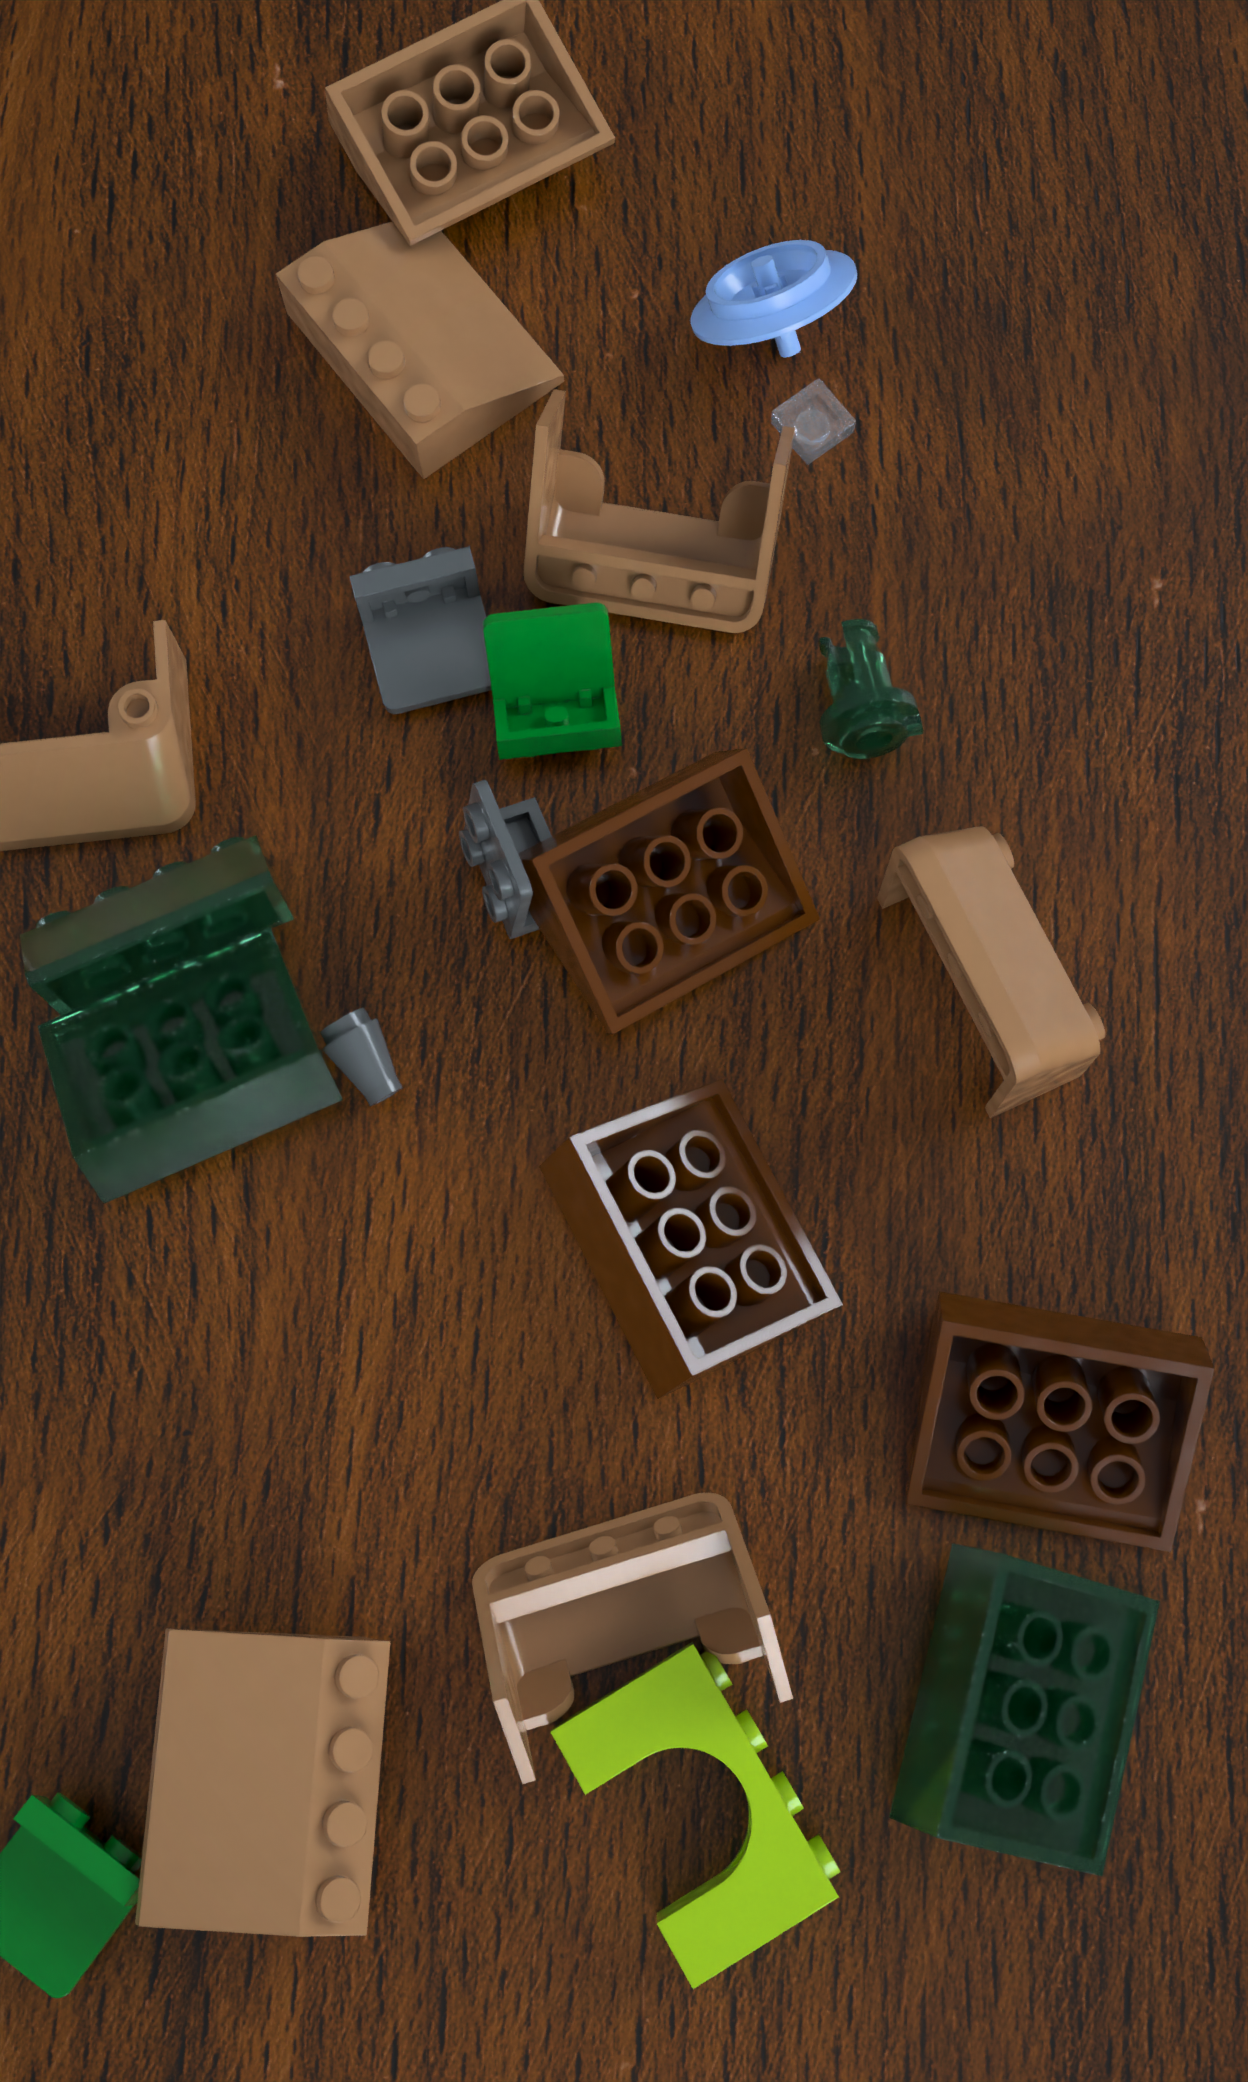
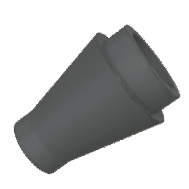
M364 1007L343 1016L320 1032L327 1044L322 1050L364 1095L370 1107L403 1089L396 1075L378 1018L371 1020Z

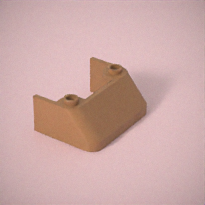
M554 389L536 424L524 559V580L528 589L536 597L549 603L568 606L597 602L604 604L608 609V613L728 633L744 632L755 626L762 616L766 600L795 428L786 426L782 428L773 464L771 483L744 481L736 484L724 497L719 521L603 502L605 479L599 464L586 454L560 449L566 391Z
M166 620L153 621L157 679L126 684L113 695L108 707L109 732L0 743V851L166 834L181 829L190 821L195 811L196 799L187 663Z
M978 826L919 836L894 847L877 900L882 909L909 897L1004 1079L984 1107L989 1117L992 1118L1080 1077L1099 1056V1041L1105 1038V1029L1096 1009L1090 1003L1082 1004L1011 870L1014 868L1013 855L1006 840L1000 833L991 835L985 827Z
M693 1494L503 1553L483 1563L473 1576L472 1586L492 1699L522 1784L536 1780L527 1730L549 1725L569 1710L574 1700L572 1676L700 1636L704 1651L716 1655L722 1664H742L764 1656L779 1702L793 1699L766 1600L732 1506L725 1497L719 1494Z

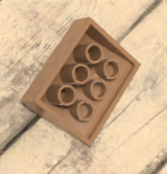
M501 0L325 87L328 121L355 170L410 246L615 143V136L539 0Z
M393 222L385 223L323 241L276 273L287 314L423 479L564 382L563 373L442 231L410 246Z
M165 1629L135 1924L138 1927L295 1937L367 1935L390 1641L357 1636Z

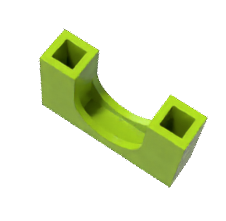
M693 1642L555 1725L550 1732L585 1795L653 1753L671 1748H691L716 1757L731 1769L742 1784L747 1797L749 1816L746 1836L738 1854L718 1875L657 1912V1925L691 1987L695 1989L839 1898L829 1879L841 1871L819 1834L808 1841L805 1839L793 1818L804 1807L783 1771L770 1778L757 1753L768 1747L747 1709L736 1716L732 1712L721 1691L733 1684L717 1656L709 1652H704L700 1655Z

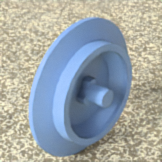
M809 240L785 241L751 251L724 266L711 278L706 287V295L698 302L692 312L691 326L696 337L706 343L724 346L751 344L775 338L781 357L794 356L801 350L795 330L825 315L846 298L857 280L855 263L846 254L825 250L821 244Z

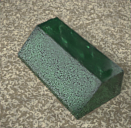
M257 835L247 839L244 837L229 838L215 845L211 849V854L191 863L179 861L167 864L153 874V879L132 888L127 886L114 887L99 894L95 898L94 904L73 913L59 911L43 917L36 923L35 929L20 935L24 974L29 986L65 1018L294 920L295 918L270 860Z

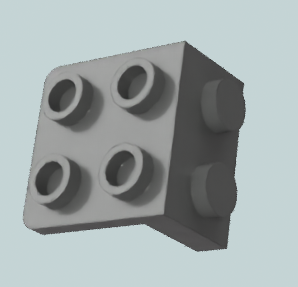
M470 546L460 549L451 547L437 548L429 551L420 559L400 564L392 562L376 563L367 567L363 573L349 576L363 623L383 705L389 713L399 714L492 690L483 633V621L486 618Z
M482 780L473 783L469 804L463 807L465 827L464 830L459 831V839L468 864L471 867L479 865L487 886L482 887V894L489 916L494 923L503 922L509 939L539 930L540 928L529 911L533 896L531 883L518 854L551 837L537 800L534 797L499 809L488 782Z

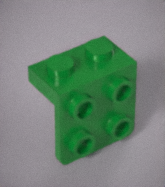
M596 602L496 613L484 619L483 633L493 696L499 760L622 746L614 682L608 609L604 604Z
M59 1792L56 1793L52 1800L45 1796H30L13 1818L21 1827L0 1853V1956L53 1998H62L71 1993L137 1903L140 1881L139 1868L142 1861V1856L118 1837L111 1835L105 1843L85 1828V1824L91 1817L77 1804Z

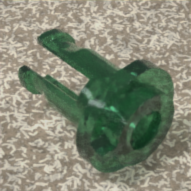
M864 619L846 620L841 622L847 647L834 646L831 638L821 637L818 641L821 654L827 658L826 676L833 704L822 714L819 727L823 742L829 749L844 753L851 758H875L896 750L906 741L907 737L921 735L924 729L915 697L907 690L892 686L885 656L877 647L876 642H878L880 637L876 624Z

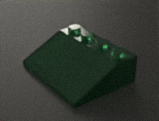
M267 927L38 1025L73 1159L103 1204L343 1100L326 1055L322 1050L321 1043L271 927Z
M952 1543L889 1818L936 1838L1103 1876L1160 1601L1002 1553Z

